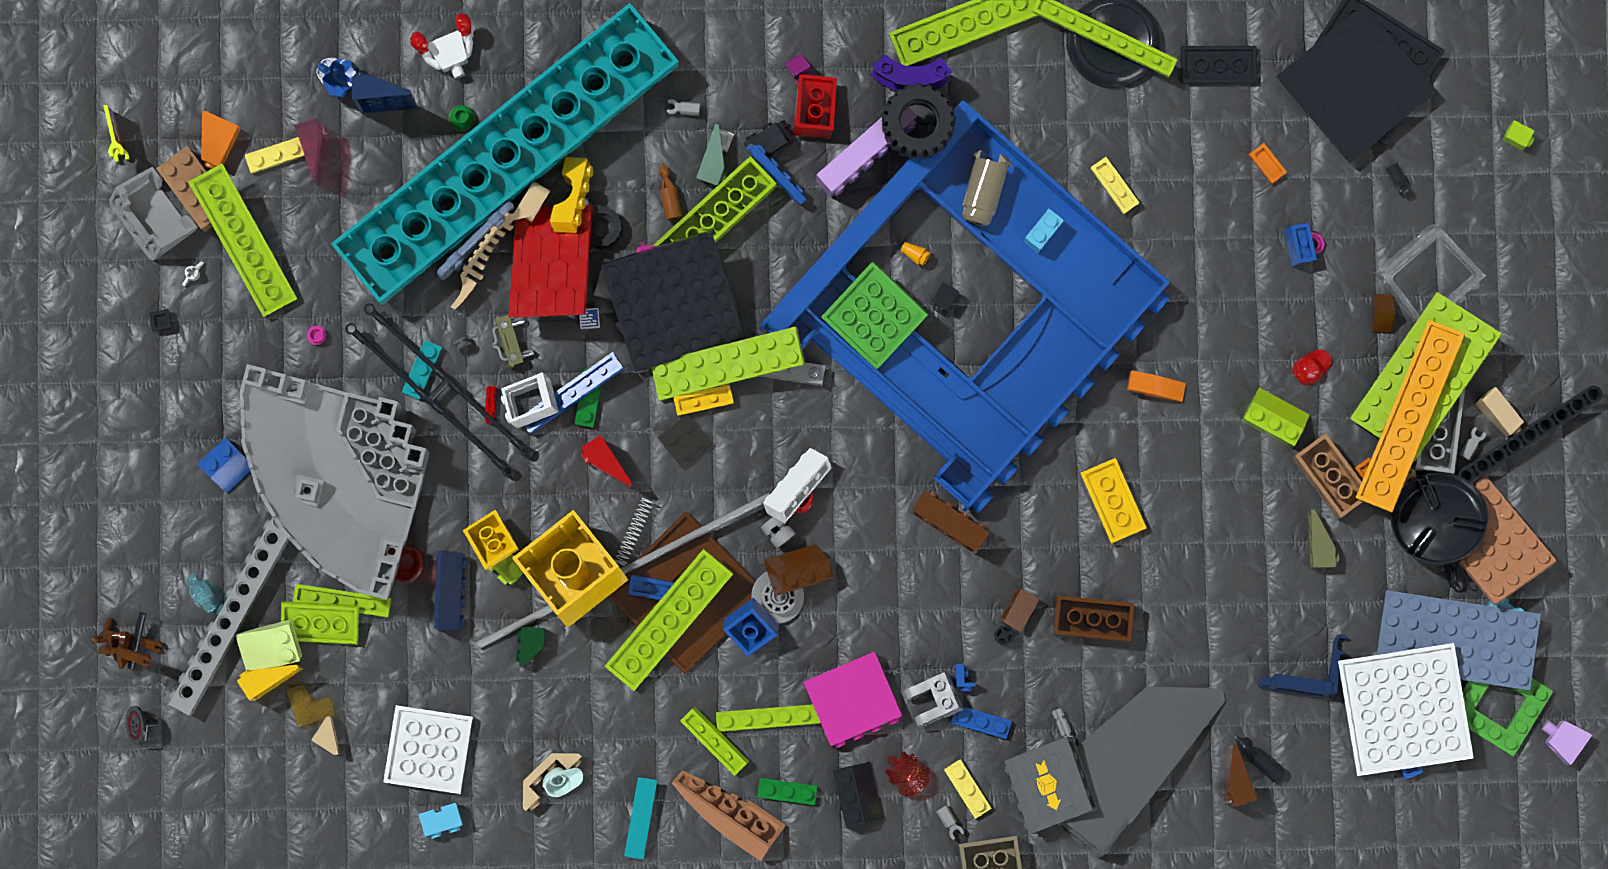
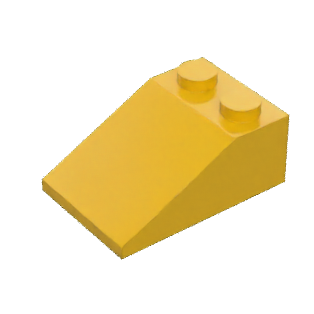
M496 510L463 530L485 570H488L519 550L512 534Z
M289 665L257 670L248 669L239 675L240 679L237 682L250 701H256L303 670L300 665Z

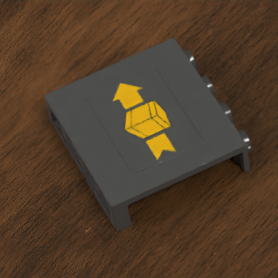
M1064 737L1005 760V772L1011 779V789L1014 795L1017 796V806L1020 813L1023 814L1025 819L1024 827L1029 834H1038V831L1086 813L1098 811L1073 737Z

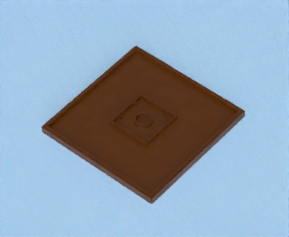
M685 511L638 559L701 528V526ZM708 533L625 574L628 581L608 596L638 627L660 600L628 594L632 574L676 582L703 549L707 550L733 572L729 580L665 654L684 674L726 634L723 631L724 619L752 599V589L756 582Z

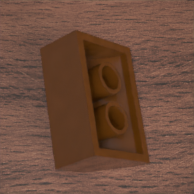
M816 544L764 559L775 597L835 578L829 559Z

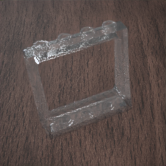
M1429 224L1374 272L1414 323H1416L1420 315L1393 281V277L1437 238L1471 272L1470 278L1452 292L1447 299L1454 303L1462 302L1467 297L1466 293L1469 290L1477 289L1481 285L1480 281L1486 276L1436 224Z

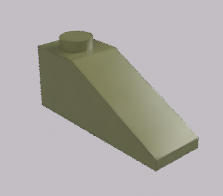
M1309 510L1310 568H1334L1339 563V553L1335 551V546L1316 511Z

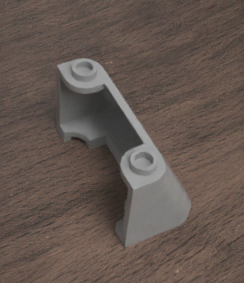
M153 167L115 187L109 199L114 213L145 255L152 261L162 256L197 229L195 220L187 215L181 217L161 190L162 176Z

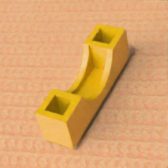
M566 157L562 175L566 184L572 186L573 189L565 201L553 206L550 223L554 232L577 233V228L581 225L582 220L581 212L585 208V196L589 192V179L593 176V167L590 165L588 158Z

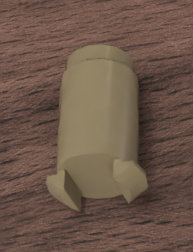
M980 150L972 154L975 161L963 200L961 215L969 223L987 226L996 214L1008 167H1013L1008 157L1000 154L998 162L987 160L988 154Z

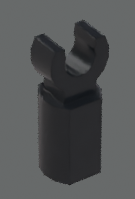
M1396 163L1386 168L1393 185L1397 186L1400 196L1408 195L1410 190L1405 183L1406 178L1399 164Z

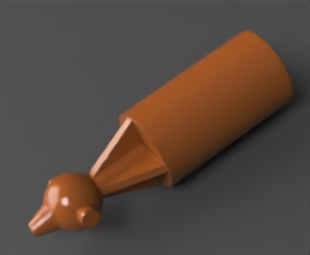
M661 163L658 174L663 178L660 195L666 220H676L683 217L677 188L668 178L670 174L669 169L664 163Z

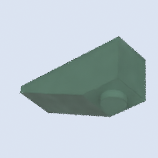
M715 124L696 178L718 186L725 180L727 173L724 172L725 162L720 126Z

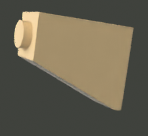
M1496 387L1487 391L1474 404L1506 437L1511 434L1515 435L1522 429L1520 425L1524 421Z

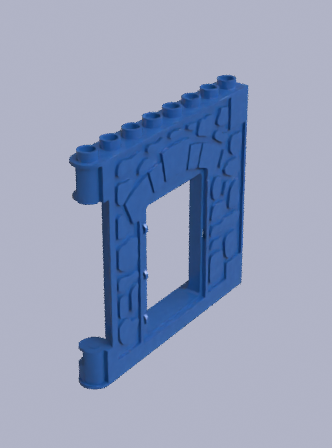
M962 100L954 109V116H956L955 129L946 148L943 151H939L933 157H927V159H909L759 326V329L761 331L766 329L769 333L797 327L802 350L811 340L816 343L948 461L933 479L965 506L962 509L964 512L971 507L979 513L993 498V495L986 490L995 478L1003 485L1019 468L1011 460L1020 450L1024 451L1028 456L1034 452L1044 440L1037 433L1047 421L1055 428L1070 411L1062 404L1069 395L1073 393L1081 399L1095 383L1088 376L1094 367L1098 364L1106 371L1120 355L1113 348L1119 339L1123 336L1131 343L1146 326L1138 319L1143 312L1149 308L1154 314H1157L1171 297L1163 291L1170 283L1163 275L969 104ZM980 150L988 154L987 160L998 162L1000 154L1008 157L1013 167H1008L996 214L987 226L969 223L961 215L963 200L975 161L972 154ZM916 190L924 192L1041 296V301L975 375L970 378L966 377L915 330L878 369H875L821 317L856 280L847 271L846 267ZM1050 209L1064 221L1040 252L1036 253L1023 241L1046 211ZM940 368H941V370H942L946 375H948L947 378H945V377L938 371Z

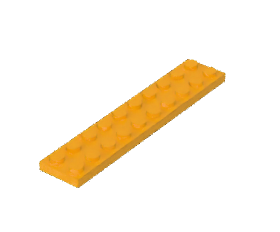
M1428 320L1356 499L1393 512L1465 333Z

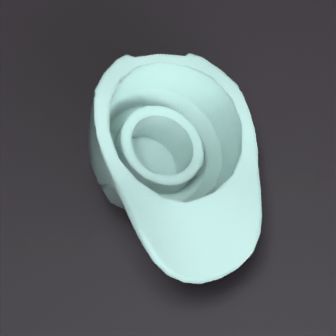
M556 767L545 775L543 787L549 796L560 797L582 783L583 773L579 768L564 770Z

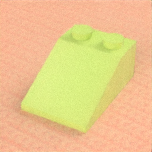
M292 619L235 634L246 670L283 666L298 662L302 657Z

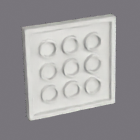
M396 705L383 782L461 794L473 717Z

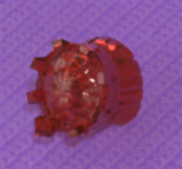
M411 544L403 546L395 581L409 584L420 578L425 567L422 551H418Z
M901 752L902 757L898 759L894 755L888 756L887 763L891 767L886 769L885 774L889 776L888 781L896 785L898 792L902 796L917 795L927 787L930 781V771L926 765L918 761V758L913 753L907 755L906 752Z

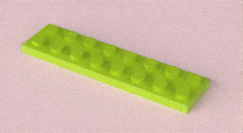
M971 0L889 32V37L900 63L912 66L1039 16L1032 13L1037 0Z
M223 164L188 181L262 316L265 317L296 300V295Z
M792 327L685 354L677 360L651 368L658 400L662 401L675 396L805 365L798 329L797 327Z
M703 549L604 667L635 691L729 580L733 572L707 550Z

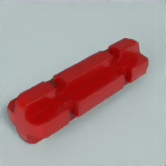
M487 386L485 411L495 420V395L497 388L495 386ZM485 418V423L492 424Z

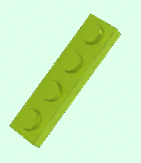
M695 706L680 720L734 776L749 762Z

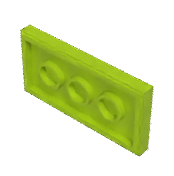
M281 602V622L292 619L298 641L358 644L359 605Z

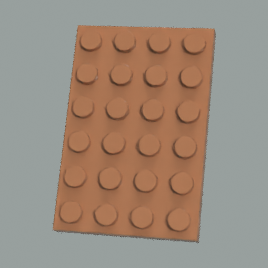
M1484 475L1472 484L1480 491L1488 508L1487 532L1479 547L1471 555L1459 561V564L1495 606L1551 567L1557 560L1488 477Z

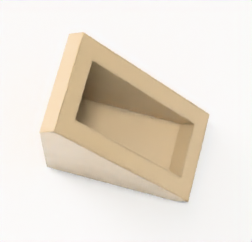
M328 716L319 727L312 741L333 755H340L333 717Z

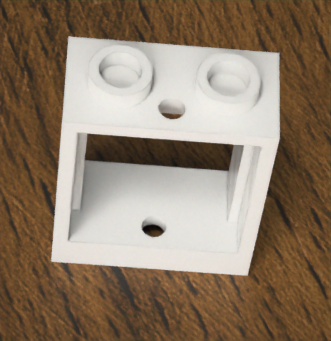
M543 372L501 388L503 394L501 400L507 410V413H505L506 419L509 424L516 428L559 412L551 380ZM539 387L544 407L519 416L514 397Z

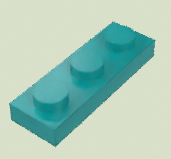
M424 340L420 352L435 365L442 347ZM417 356L408 378L424 390L433 370ZM405 383L402 393L417 400L421 399L414 392L415 390L408 383Z

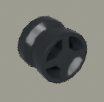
M1006 625L997 628L994 634L996 642L1000 645L1011 643L1014 639L1013 629Z

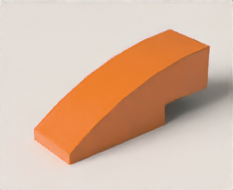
M1131 370L1127 391L1183 402L1186 383Z

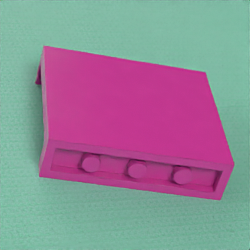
M875 652L803 682L830 747L833 745L835 748L846 744L845 740L852 738L854 741L864 737L863 732L868 730L871 733L882 729L880 725L888 722V725L899 722L898 717L902 716Z

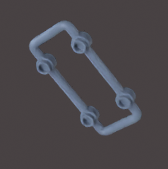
M507 202L465 244L447 259L437 271V275L441 280H445L455 270L460 272L463 269L464 265H466L464 261L479 247L481 241L484 242L486 233H490V229L493 226L498 228L505 221L504 215L507 212L513 214L515 210L513 203Z

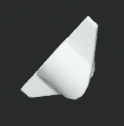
M202 261L195 267L188 266L185 269L186 279L182 284L184 287L190 280L195 281L200 277L199 269L204 264Z

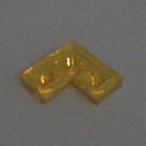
M306 684L286 690L298 727L336 715L330 697L311 702Z

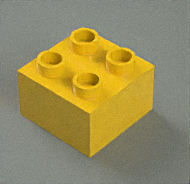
M574 510L512 558L567 628L628 581L620 567Z

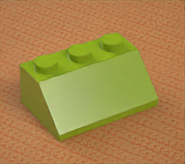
M1259 387L1241 421L1292 448L1296 445L1304 430L1309 414Z

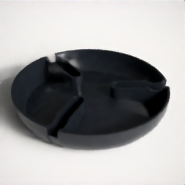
M1091 0L1078 10V12L1160 51L1161 38L1156 20L1140 2L1136 0ZM1067 30L1066 47L1073 67L1083 78L1097 86L1119 88L1125 85L1127 87L1137 83L1151 71L1148 67Z
M1442 472L1426 474L1425 478L1419 479L1418 477L1409 482L1401 490L1394 510L1391 512L1392 531L1400 547L1414 559L1431 565L1453 564L1471 555L1482 543L1487 532L1489 520L1488 508L1480 491L1468 480L1458 475Z

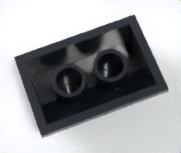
M870 762L832 770L845 827L883 818Z

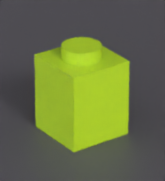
M1514 120L1510 123L1502 141L1520 150H1524L1526 147L1531 146L1535 138L1532 136L1534 130Z

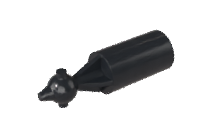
M1234 737L1238 749H1245L1250 762L1272 782L1283 773L1285 769L1264 750L1248 745V737Z

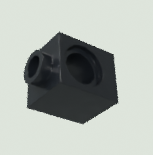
M942 282L930 303L933 305L932 309L940 314L943 312L947 314L959 291Z

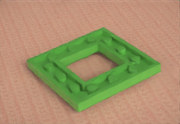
M1533 678L1530 691L1511 688L1524 696L1525 699L1505 729L1475 710L1489 684L1467 681L1462 689L1469 730L1511 757H1514L1553 691Z

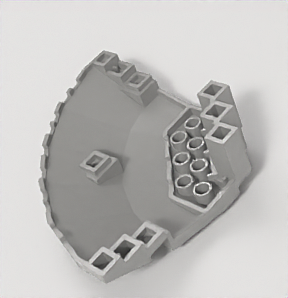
M247 364L240 389L241 443L256 490L280 531L316 568L358 593L388 600L399 567L403 546L406 545L421 493L430 452L426 448L412 445L416 429L413 425L398 422L402 406L398 401L382 397L376 400ZM292 385H297L298 390L292 391ZM389 410H392L391 415H387ZM406 433L405 439L402 440L401 435ZM419 456V462H415V458ZM310 487L311 493L305 494V488ZM390 548L396 550L394 555L389 554Z

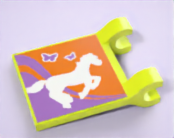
M103 105L112 140L108 153L111 158L114 157L116 163L120 162V155H125V159L128 161L130 160V155L122 147L114 111L108 105Z

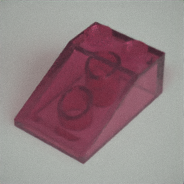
M317 118L294 126L312 180L316 185H320L327 144L325 137H328L323 122L319 123Z

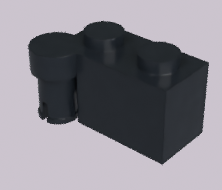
M782 120L778 123L772 124L770 122L762 127L763 131L758 134L755 132L746 138L747 141L743 144L746 148L750 144L756 146L759 144L766 151L764 155L768 158L782 149L784 145H790L789 141L793 143L795 138H793L788 130L786 121Z

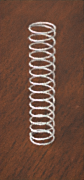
M642 498L643 500H641L642 503H644L643 501H646V502H649V503L654 504L653 502H651V501H649V500H647V499H645V498ZM614 560L615 562L623 566H626L625 564H628L624 560Z

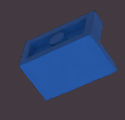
M1309 223L1293 225L1284 230L1292 267L1317 260Z

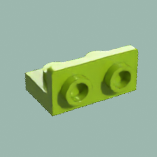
M512 554L489 568L491 572L495 569L500 574L497 578L505 585L509 583L511 586L523 574L522 570L512 559L514 557Z

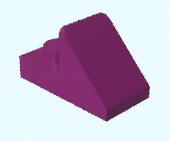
M801 54L785 63L797 86L799 74L814 75L810 64Z

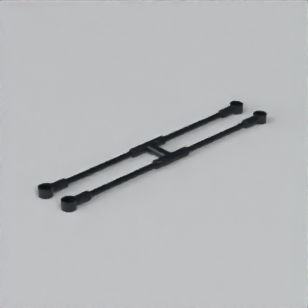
M366 304L364 312L367 315H371L381 325L383 324L425 362L442 382L429 395L367 341L368 339L357 330L355 324L349 323L346 325L345 330L347 334L353 335L360 343L365 344L415 390L414 392L437 413L442 414L492 460L491 462L502 471L505 477H511L514 472L513 468L488 451L444 411L445 409L435 399L449 386L510 440L509 442L520 451L523 457H529L532 454L531 448L525 446L515 436L513 437L462 391L463 389L438 366L436 367L396 331L375 309L373 304ZM368 306L373 307V311L371 313H368L366 311V308ZM354 326V332H348V327ZM524 448H528L530 450V453L528 455H524L522 453V450ZM506 468H510L512 470L510 475H506L504 473V470Z

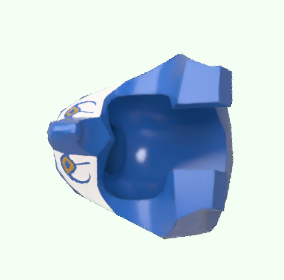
M325 58L317 65L316 73L330 96L343 98L351 90V76L359 73V67L350 60Z

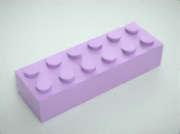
M910 107L904 110L900 119L901 127L907 134L912 132L917 124V115ZM882 117L816 175V182L830 198L834 195L836 197L845 190L844 187L847 183H854L859 178L858 175L862 170L866 172L873 166L876 158L881 159L887 153L888 147L891 145L889 142H886L885 135L882 132Z

